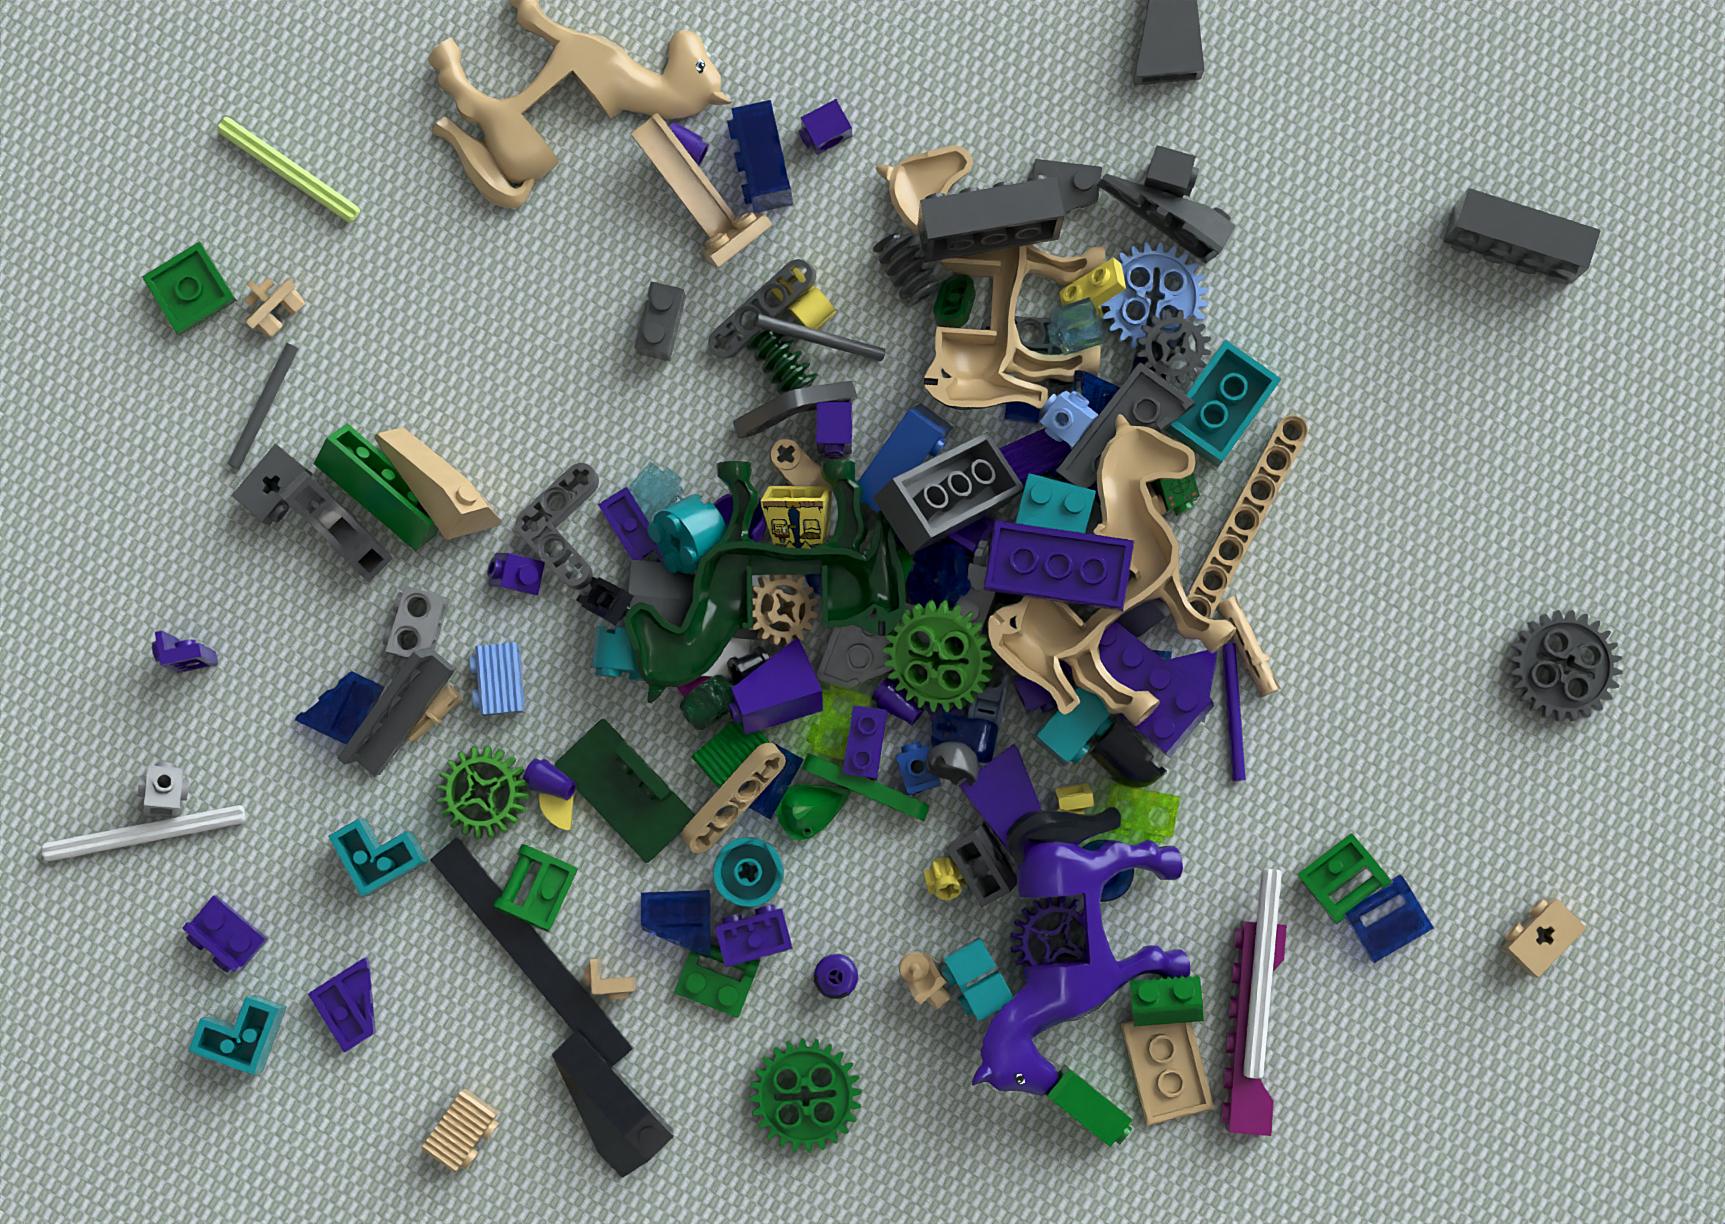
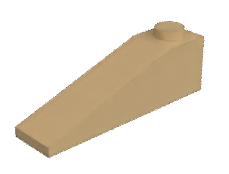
M404 427L376 433L375 440L446 540L501 524V519L481 492L466 477Z

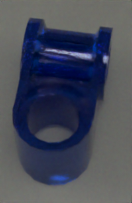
M942 714L937 716L932 723L931 744L934 747L945 742H961L972 748L977 756L978 763H989L993 759L999 728L995 723L984 719H971L952 714ZM945 732H950L948 737H943Z

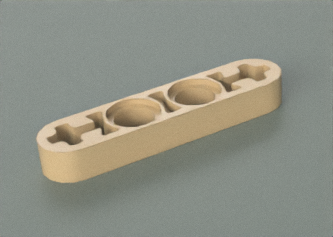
M764 743L758 746L685 826L682 832V839L693 853H704L713 847L781 772L786 760L775 744ZM752 780L746 789L738 791L742 784ZM729 806L723 814L716 816V813L722 807Z

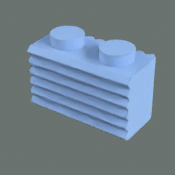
M512 642L475 646V654L470 655L471 674L477 675L478 688L473 689L474 708L480 709V714L483 716L524 713L525 700L520 645Z

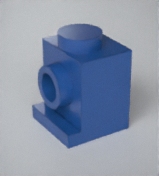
M920 741L900 747L902 754L896 755V759L908 796L941 786L940 779L930 774L925 765L926 756L930 750L929 745L922 747ZM919 760L924 764V770L921 773L916 774L911 770L913 761Z

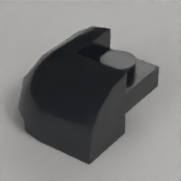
M1121 722L1088 753L1112 776L1111 780L1122 787L1133 789L1147 787L1160 780L1167 773L1165 768L1162 766L1158 768L1151 761L1155 756Z

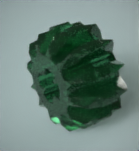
M715 675L700 683L680 703L679 708L683 712L684 718L697 730H704L706 727H710L729 712L728 704L733 703L732 688L734 686L722 675Z

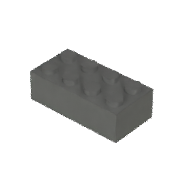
M1045 175L1029 178L1027 182L1013 184L1011 181H1003L995 184L993 188L981 190L978 187H968L962 189L958 194L946 196L944 193L930 194L925 199L920 200L917 223L925 263L1059 240L1065 213L1057 177L1047 178Z
M1468 188L1454 205L1443 242L1451 244V248L1461 253H1470L1471 251L1480 253L1489 262L1502 264L1505 261L1516 265L1515 268L1523 273L1535 274L1539 272L1549 275L1548 279L1552 282L1568 284V282L1573 283L1589 269L1601 230Z
M986 432L893 478L873 496V499L909 554L913 555L1003 508L1021 493L1025 487L990 434Z

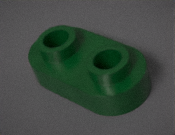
M954 275L942 282L933 309L938 327L961 328L968 322L976 296L972 278L967 275Z

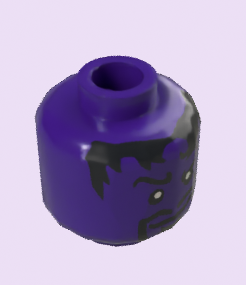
M830 954L823 957L816 965L814 983L817 990L823 996L830 999H842L850 995L856 988L858 969L848 956ZM838 970L835 975H829L831 971ZM840 972L842 973V976H843L841 982H840V980H839V978H838ZM830 979H835L837 984L832 983Z

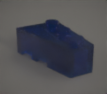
M771 100L731 108L733 119L727 120L731 140L738 139L740 151L734 152L738 173L745 171L747 184L741 185L745 205L752 204L753 211L757 213L793 205L791 186L787 176Z

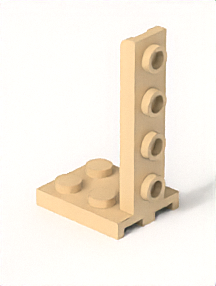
M655 113L630 133L708 236L709 240L704 244L706 248L699 252L707 264L720 267L773 225L767 216L762 213H748L746 211L736 217L658 113Z

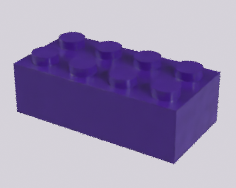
M1114 621L1104 630L1098 646L1103 666L1118 683L1135 692L1149 691L1160 701L1153 713L1137 726H1134L1123 713H1116V715L1168 758H1171L1215 705L1209 696L1118 622ZM1063 660L1060 663L1061 668L1073 678L1072 667Z

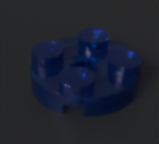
M936 542L916 553L913 561H916L913 572L909 571L907 576V590L915 604L920 603L925 609L926 604L933 600L938 609L940 604L946 600L950 608L960 597L968 594L971 586L968 578V564L959 547ZM939 570L941 571V576L939 581L936 583L934 582V579L938 576L937 572Z

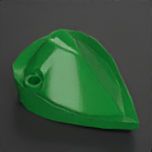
M815 784L788 787L780 792L776 799V812L779 823L791 839L799 841L810 839L829 825L844 806L852 791ZM808 828V829H810L811 831H810V832H805L804 830Z

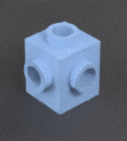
M1068 391L1059 394L1058 397L1053 394L1047 400L1041 410L1045 415L1040 423L1046 426L1045 432L1058 442L1064 440L1073 447L1080 441L1099 414L1087 406L1089 401L1075 391H1072L1070 394Z

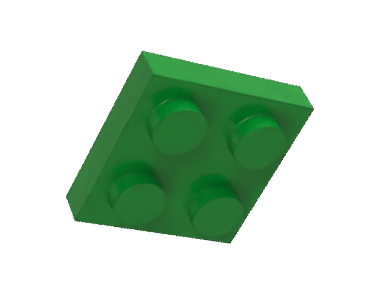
M200 241L142 276L169 323L179 336L237 301Z

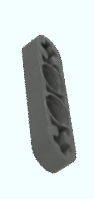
M800 259L787 263L711 333L708 340L710 351L715 356L726 359L732 358L742 351L750 341L764 331V329L757 327L752 330H746L741 322L744 313L754 311L756 314L777 319L813 286L816 280V270L813 265ZM795 268H806L807 271L804 273L806 281L804 283L795 281L790 286L795 291L791 295L789 289L781 284L780 281L783 279L789 283L796 276L793 271ZM778 288L783 294V301L780 306L772 308L768 305L766 296L769 290ZM733 324L735 329L745 337L741 340L740 336H735L729 341L730 350H719L718 347L721 345L719 337H730L735 332V330L730 328Z

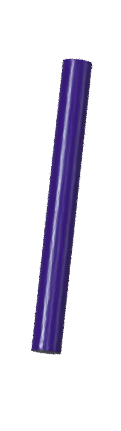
M1227 643L1222 646L1231 772L1232 781L1246 780L1236 644Z

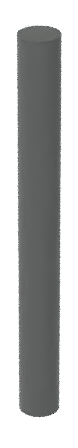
M757 314L754 320V327L877 361H882L885 356V348L762 314Z
M286 343L227 463L228 465L240 470L299 348Z

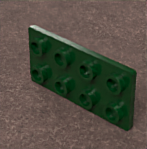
M606 719L598 721L554 764L556 768L577 783L576 789L645 863L652 861L683 831L685 826L695 816L692 810Z

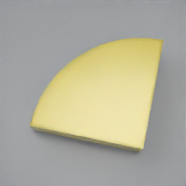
M539 793V803L545 817L553 825L571 831L574 796L566 801L562 798Z

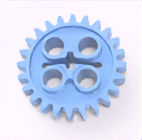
M1145 242L1142 253L1135 246H1131L1130 258L1122 252L1117 256L1122 265L1126 289L1101 304L1102 308L1108 309V312L1101 320H1112L1113 325L1109 328L1108 332L1111 333L1119 330L1121 332L1118 338L1119 343L1127 337L1130 338V349L1132 350L1138 345L1136 339L1145 338L1146 333L1141 330V326H1147L1151 300L1145 298V296L1153 288L1154 268L1159 269L1155 296L1161 298V300L1153 306V315L1159 318L1161 309H1170L1174 314L1177 310H1183V319H1186L1191 314L1196 316L1195 321H1203L1205 318L1198 311V309L1208 306V302L1200 299V296L1208 292V288L1198 287V283L1205 276H1194L1193 271L1198 266L1197 262L1187 266L1185 261L1188 253H1184L1177 258L1175 256L1176 246H1173L1166 253L1163 252L1162 242L1157 244L1155 251H1151L1149 243ZM1140 271L1145 274L1146 285L1137 287L1132 284L1130 280L1131 272ZM1172 275L1179 280L1180 288L1178 291H1169L1165 287V276ZM1127 305H1138L1142 310V318L1137 321L1128 318L1126 315ZM1179 324L1165 325L1159 330L1171 333ZM1176 340L1167 341V345L1171 350L1176 348ZM1152 342V344H1154L1155 349H1156V351H1157V353H1158L1157 345Z

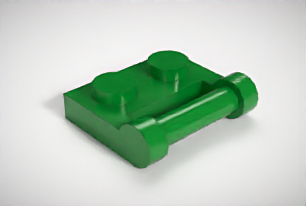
M1353 833L1349 834L1297 874L1298 879L1336 925L1345 919L1344 915L1365 898L1380 887L1384 889L1392 883L1385 871ZM1367 869L1372 875L1369 879L1336 904L1331 900L1330 896Z
M521 844L517 852L519 856L501 897H496L492 907L503 914L513 916L549 933L578 868L533 847ZM535 862L542 866L523 907L513 902L531 863Z
M696 935L674 993L739 1018L761 959L731 966L745 972L742 981L697 964L700 955L724 963L720 947L706 942L705 937Z

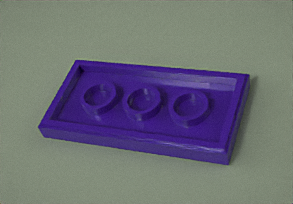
M995 520L983 589L990 592L1124 611L1135 542L1129 539Z

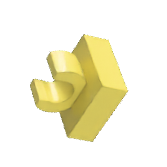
M1089 783L1054 788L1059 809L1085 814L1084 808L1094 806L1093 793Z

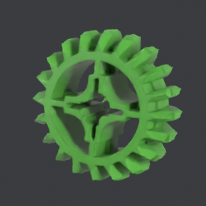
M473 746L470 748V759L463 751H460L457 755L461 764L458 765L453 760L447 762L448 767L454 770L452 774L440 772L439 776L447 779L448 783L447 786L441 784L436 786L437 791L446 792V797L438 798L436 801L438 805H449V808L442 811V817L446 818L453 814L455 815L449 824L450 827L456 828L462 822L464 823L461 829L462 835L467 836L472 827H474V837L481 839L483 830L486 828L488 837L494 838L496 836L495 826H498L502 833H507L509 831L505 823L507 819L514 825L519 823L518 818L512 814L514 810L521 813L526 812L527 809L524 806L518 805V800H529L530 794L520 793L519 791L520 787H526L528 783L525 780H517V777L525 772L523 767L511 769L516 762L515 757L510 756L505 762H502L505 755L504 750L498 749L494 757H492L491 746H485L483 754L480 756L478 748ZM492 764L504 774L498 778L485 780L474 766ZM466 772L469 789L457 801V785L462 775ZM478 782L485 787L493 786L490 788L491 793H487L490 795L487 799L488 802L484 798L474 799L476 797L475 791H479L476 789L479 785ZM509 783V800L504 810L500 812L497 794ZM480 804L490 814L492 819L477 821L468 817L462 810Z

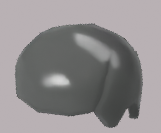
M945 742L932 747L928 751L925 765L930 774L941 779L950 780L953 785H957L963 778H967L969 786H973L978 780V759L972 748L961 742Z

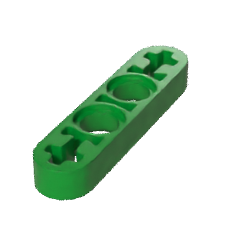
M807 753L801 769L923 822L931 807L922 801L866 777L845 774L843 767L810 753Z

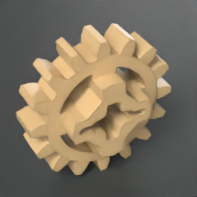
M769 575V579L766 576L757 578L760 587L752 586L753 628L748 629H759L757 639L765 640L769 637L770 645H778L780 640L783 645H788L792 642V638L795 640L804 639L801 630L811 631L813 627L808 620L809 618L818 617L817 613L811 611V606L818 604V600L809 599L808 597L813 588H803L804 578L796 577L792 581V575ZM777 586H785L791 589L792 592L784 594L781 588L778 589ZM783 602L784 607L781 609L782 614H778L777 610L780 608L779 603ZM778 623L779 627L784 628L785 631H776L769 627V625Z

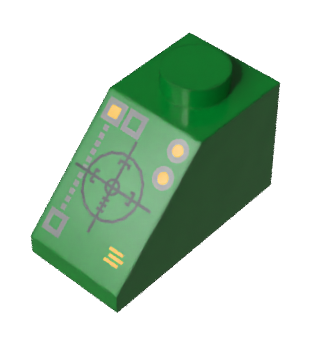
M1193 473L1181 480L1159 479L1149 482L1156 495L1160 494L1166 508L1165 515L1174 511L1176 516L1193 509L1195 507L1193 502L1200 496Z

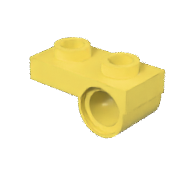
M1111 258L1059 291L1064 317L1079 326H1091L1098 323L1103 316L1101 304L1126 289L1121 263L1115 258Z
M797 268L793 270L796 275L795 278L789 283L783 279L780 281L781 284L789 289L791 295L795 291L790 286L795 281L803 283L806 281L804 275ZM814 286L787 309L800 325L816 330L822 328L836 315V311L830 301ZM778 288L771 289L770 291L782 303L783 294Z

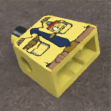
M769 486L761 499V507L773 545L786 548L810 549L827 541L830 533L831 486Z

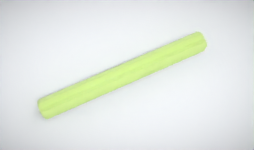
M229 117L221 120L217 126V131L220 135L346 222L352 223L360 213L358 206Z

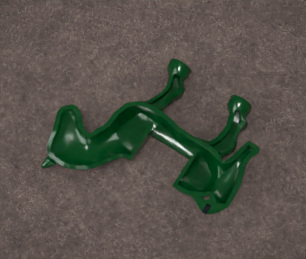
M848 460L820 462L822 478L831 486L837 501L838 519L831 539L810 549L786 548L755 542L750 539V524L754 512L759 505V492L749 481L752 473L751 463L743 461L716 463L717 477L728 487L731 495L732 514L720 541L700 558L694 578L693 602L682 626L679 628L667 622L652 605L643 602L635 604L625 615L624 625L633 648L637 671L641 678L649 685L648 703H653L665 688L688 684L708 672L737 631L753 628L752 575L821 574L823 627H847L854 625L879 636L887 635L894 629L905 611L906 600L904 571L895 546V531L882 511L879 510L872 544L867 556L865 557L860 554L859 547L866 539L868 528L861 512V499L864 490L863 486L855 480V462ZM875 608L877 611L876 617L873 619L867 618Z

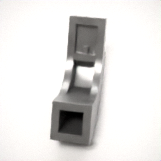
M303 471L279 494L368 582L393 559L357 519L307 472Z

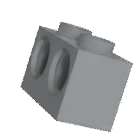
M405 586L403 593L399 592L394 602L393 611L397 612L394 624L388 625L384 635L383 644L387 645L385 652L408 659L412 652L431 647L435 651L450 600L440 595ZM417 600H425L427 603L426 613L421 617H414L412 614L413 604ZM414 632L417 635V644L413 649L405 650L402 646V638L405 634Z

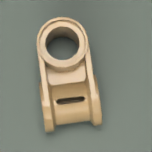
M781 439L773 445L770 453L771 463L789 486H826L828 484L822 478L821 467L796 442L790 439ZM782 448L785 451L792 449L794 451L791 456L793 462L789 463L785 460L780 463L777 460L780 456L778 449Z

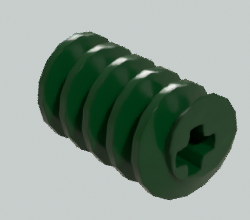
M765 330L749 342L747 349L749 351L757 350L754 355L756 362L765 361L762 365L764 373L773 372L769 378L772 384L781 383L777 389L779 395L795 389L811 387L818 374L806 375L804 373L810 366L809 361L801 364L797 363V360L802 355V351L793 353L789 351L795 341L792 339L783 342L781 340L784 337L783 334Z

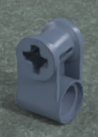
M997 667L996 669L1002 673V668ZM1008 673L1007 676H1003V681L998 687L991 688L987 686L982 694L977 693L978 697L969 705L966 723L971 724L973 721L994 725V729L1000 730L1009 682ZM978 709L993 711L994 714L979 712Z

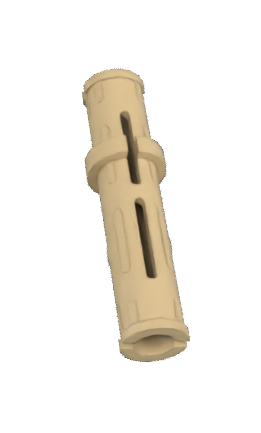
M1233 596L1220 602L1217 608H1219L1224 620H1228L1237 628L1232 638L1245 662L1242 666L1245 671H1249L1259 696L1262 698L1281 689V687L1278 685L1267 662L1270 660L1268 654H1263L1237 600V596Z

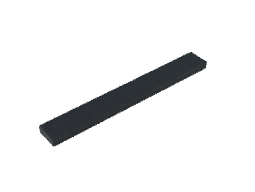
M458 837L453 839L430 859L573 1032L578 1030L612 1066L634 1049L533 926L513 916L503 914L492 907L496 897H501L503 891Z

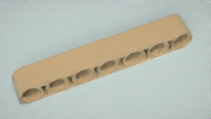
M1288 415L1274 428L1188 590L1190 592L1187 596L1189 603H1197L1202 606L1204 617L1208 619L1212 617L1307 438L1308 425L1300 416ZM1292 425L1297 428L1299 433L1298 439L1288 440L1285 438L1282 431L1283 426ZM1275 454L1282 459L1283 467L1281 470H1273L1268 466L1266 460L1268 455ZM1252 485H1263L1267 490V498L1265 500L1255 499L1251 494ZM1237 514H1245L1250 518L1252 525L1249 530H1241L1236 526L1235 516ZM1227 543L1234 547L1236 555L1233 560H1225L1220 556L1219 546L1221 544ZM1212 573L1219 578L1220 586L1217 590H1208L1204 586L1203 576L1205 574Z

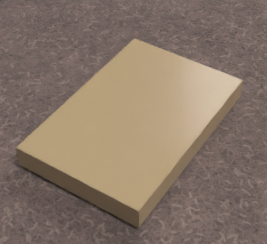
M1133 1020L1119 1023L1147 1126L1214 1109L1192 1022L1135 1027Z

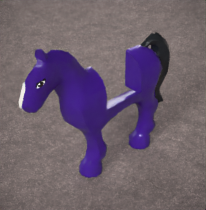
M1108 807L1094 815L1078 814L1063 809L1037 810L1027 812L1016 819L1006 833L1008 838L1006 843L1018 865L1017 888L1019 897L1040 898L1083 894L1088 962L1075 960L1024 967V978L1027 980V984L991 1020V1024L984 1036L983 1046L980 1051L983 1062L972 1079L973 1086L988 1082L999 1091H1021L1037 1096L1048 1094L1057 1083L1059 1076L1055 1066L1037 1050L1032 1041L1035 1036L1055 1025L1066 1021H1077L1098 1010L1117 990L1140 975L1158 974L1165 979L1167 977L1173 979L1175 976L1180 979L1181 976L1187 978L1191 974L1187 954L1181 949L1164 952L1157 945L1143 946L1135 954L1116 961L1111 952L1102 923L1100 901L1104 885L1113 876L1128 869L1139 868L1152 871L1160 880H1177L1181 877L1183 871L1182 857L1175 846L1158 847L1152 840H1145L1135 845L1110 840L1104 843L1097 851H1088L1080 847L1079 844L1084 840L1121 827V814L1115 807ZM1025 842H1032L1029 846L1025 848V850H1023V845Z

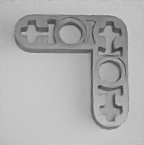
M577 463L571 466L518 515L515 522L518 534L569 588L575 590L583 589L589 585L593 577L592 568L559 533L556 527L598 488L599 476L586 463ZM580 473L583 476L587 475L586 478L589 482L585 486L581 483L578 484L576 477ZM565 485H568L576 494L574 498L563 488ZM557 494L564 495L566 497L565 506L559 511L550 510V499ZM541 507L551 517L550 520L547 521L538 511ZM530 519L534 522L537 521L538 529L535 532L530 529L527 530L528 526L526 523ZM552 541H560L563 546L561 554L555 558L547 557L545 552L546 546ZM569 560L577 569L581 568L580 573L582 577L578 580L575 577L570 578L572 574L563 563Z

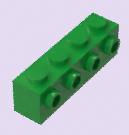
M348 423L326 438L313 463L414 551L420 549L436 536L439 529L388 457Z

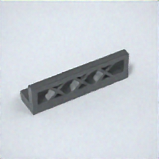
M431 647L413 651L337 759L344 765L357 761L374 777L381 775L456 668Z

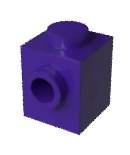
M1020 677L1013 681L1026 713L1041 708L1042 713H1046L1057 708L1056 701L1051 693L1039 684L1025 677Z

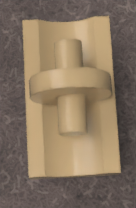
M268 277L259 286L250 279L246 285L253 292L244 301L250 307L260 298L263 302L245 319V322L252 329L256 327L271 338L283 325L270 312L280 303L293 316L305 302L294 289L296 285L289 278L269 296L266 292L275 284Z
M928 951L924 954L909 952L901 958L898 965L899 972L912 996L920 1005L927 1000L937 1010L952 997L950 992L943 986L947 981Z

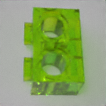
M831 685L830 691L823 690L822 692L823 713L819 724L812 723L807 742L812 744V752L845 762L852 712L847 716H839L834 712L833 705L837 699L845 697L852 701L853 707L855 705L869 707L871 697ZM830 730L840 732L843 737L842 744L836 749H828L823 744V736Z
M1114 783L1109 785L1105 809L1115 807L1119 801L1128 802L1133 809L1130 819L1127 821L1121 820V827L1109 831V833L1129 836L1130 830L1144 833V840H1152L1158 843H1163L1164 837L1173 838L1180 796ZM1155 807L1161 808L1166 813V822L1160 828L1151 825L1148 819L1149 812Z

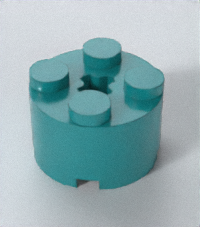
M698 494L689 495L659 511L654 516L653 523L648 525V534L657 544L663 555L664 565L671 573L679 571L689 574L697 570L700 558L720 541L727 528L717 508L711 502L704 504L699 500L703 496Z
M596 626L591 668L596 669L595 676L616 678L621 677L622 672L629 673L630 680L644 681L637 671L633 648L626 628L615 627V630L607 629L606 631V626Z
M753 837L738 838L725 845L718 854L714 864V882L720 894L729 902L742 907L759 906L770 901L780 890L784 880V864L778 851L768 842ZM747 862L750 866H757L758 872L754 874L755 880L753 882L749 878L742 879L740 873L744 871L743 864Z

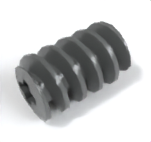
M897 232L879 241L873 247V251L876 253L882 252L879 256L880 264H889L885 272L888 276L896 275L892 280V284L897 288L902 287L899 291V297L901 299L910 298L905 304L906 308H910L933 294L935 288L940 284V280L929 281L928 277L933 273L934 269L927 268L922 270L921 266L925 262L924 256L915 258V253L921 247L919 244L913 246L907 244L914 237L913 233L902 235L901 232Z

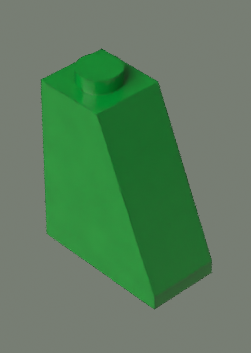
M1064 1064L1057 1073L1059 1076L1057 1083L1046 1096L1108 1146L1111 1147L1114 1142L1120 1145L1132 1130L1129 1126L1132 1119Z

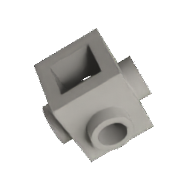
M158 762L155 766L148 765L147 776H139L137 796L144 797L143 815L178 817L180 800L187 801L189 780L182 779L183 768H176L175 764L168 762Z

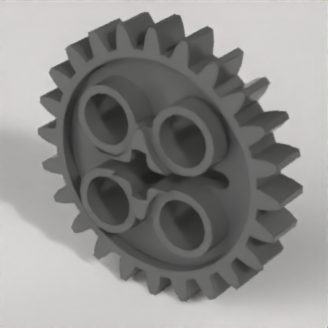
M1556 610L1552 614V621L1545 613L1539 616L1540 625L1535 621L1528 622L1527 625L1531 633L1523 630L1518 632V636L1523 643L1511 644V648L1518 652V656L1508 658L1509 662L1517 664V669L1508 672V675L1518 676L1519 679L1512 686V689L1523 688L1525 691L1519 700L1531 699L1530 711L1543 707L1542 718H1548L1554 711L1557 722L1563 721L1565 713H1567L1571 722L1577 720L1578 711L1584 718L1591 716L1590 707L1596 711L1602 710L1603 706L1599 699L1605 701L1613 699L1607 689L1619 688L1620 685L1612 680V677L1623 674L1622 670L1614 668V663L1622 660V656L1612 655L1611 652L1618 646V643L1608 644L1606 642L1611 631L1599 633L1598 629L1601 622L1598 620L1588 625V614L1586 613L1576 620L1574 610L1567 611L1565 619H1563L1560 610ZM1550 635H1556L1561 639L1562 649L1560 652L1557 653L1550 649L1548 645ZM1584 647L1590 649L1594 654V662L1590 666L1584 664L1580 657ZM1540 652L1551 660L1558 662L1568 659L1567 666L1587 671L1593 674V679H1588L1585 675L1574 670L1563 673L1562 665L1537 658V653ZM1539 666L1545 667L1549 671L1550 678L1547 684H1542L1536 679L1535 674ZM1571 679H1575L1581 684L1582 692L1579 697L1572 696L1568 691V683Z

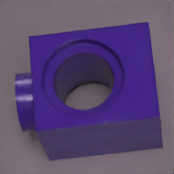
M837 99L800 117L802 129L798 130L799 135L806 148L813 147L817 155L853 137L852 127Z

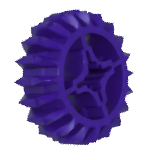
M1059 896L1058 905H1053L1052 897H1045L1046 907L1043 908L1040 902L1035 899L1032 901L1036 909L1033 914L1025 907L1021 910L1022 914L1028 918L1027 921L1024 923L1019 919L1014 920L1013 923L1022 928L1021 934L1016 932L1010 933V938L1020 939V945L1010 947L1012 953L1022 951L1023 956L1015 960L1017 966L1025 962L1029 964L1028 967L1039 965L1035 962L1029 951V934L1039 938L1045 946L1040 965L1052 964L1061 953H1069L1078 957V960L1088 961L1084 908L1080 912L1076 911L1079 904L1078 899L1074 898L1069 907L1065 906L1066 896ZM1048 913H1064L1061 921L1052 930H1044L1034 925L1040 917ZM1073 918L1080 924L1085 937L1084 949L1075 945L1069 939L1068 933ZM1058 932L1063 933L1065 937L1062 939L1066 940L1065 944L1073 949L1057 947L1049 958L1052 950L1048 946L1051 943H1047L1048 939L1041 936L1040 933L1048 936H1056Z

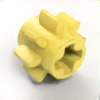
M941 857L934 860L930 866L931 870L924 871L928 894L936 893L939 899H954L960 895L961 887L968 886L955 862L950 857Z

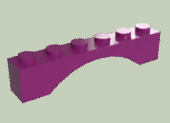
M1241 921L1240 928L1235 927L1233 935V948L1238 949V962H1232L1230 979L1231 983H1236L1235 997H1230L1228 1003V1018H1233V1030L1226 1034L1225 1051L1226 1053H1231L1230 1067H1224L1223 1088H1228L1227 1102L1221 1103L1220 1123H1225V1129L1231 1133L1271 1136L1274 1100L1264 1087L1261 1078H1248L1243 1074L1257 922ZM1277 924L1273 971L1284 961L1287 925Z

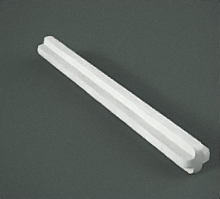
M237 805L48 842L42 845V855L45 861H55L244 824L246 822V812L243 806Z
M1263 869L1261 872L1243 1071L1244 1076L1255 1079L1262 1078L1264 1074L1281 884V871L1276 869Z

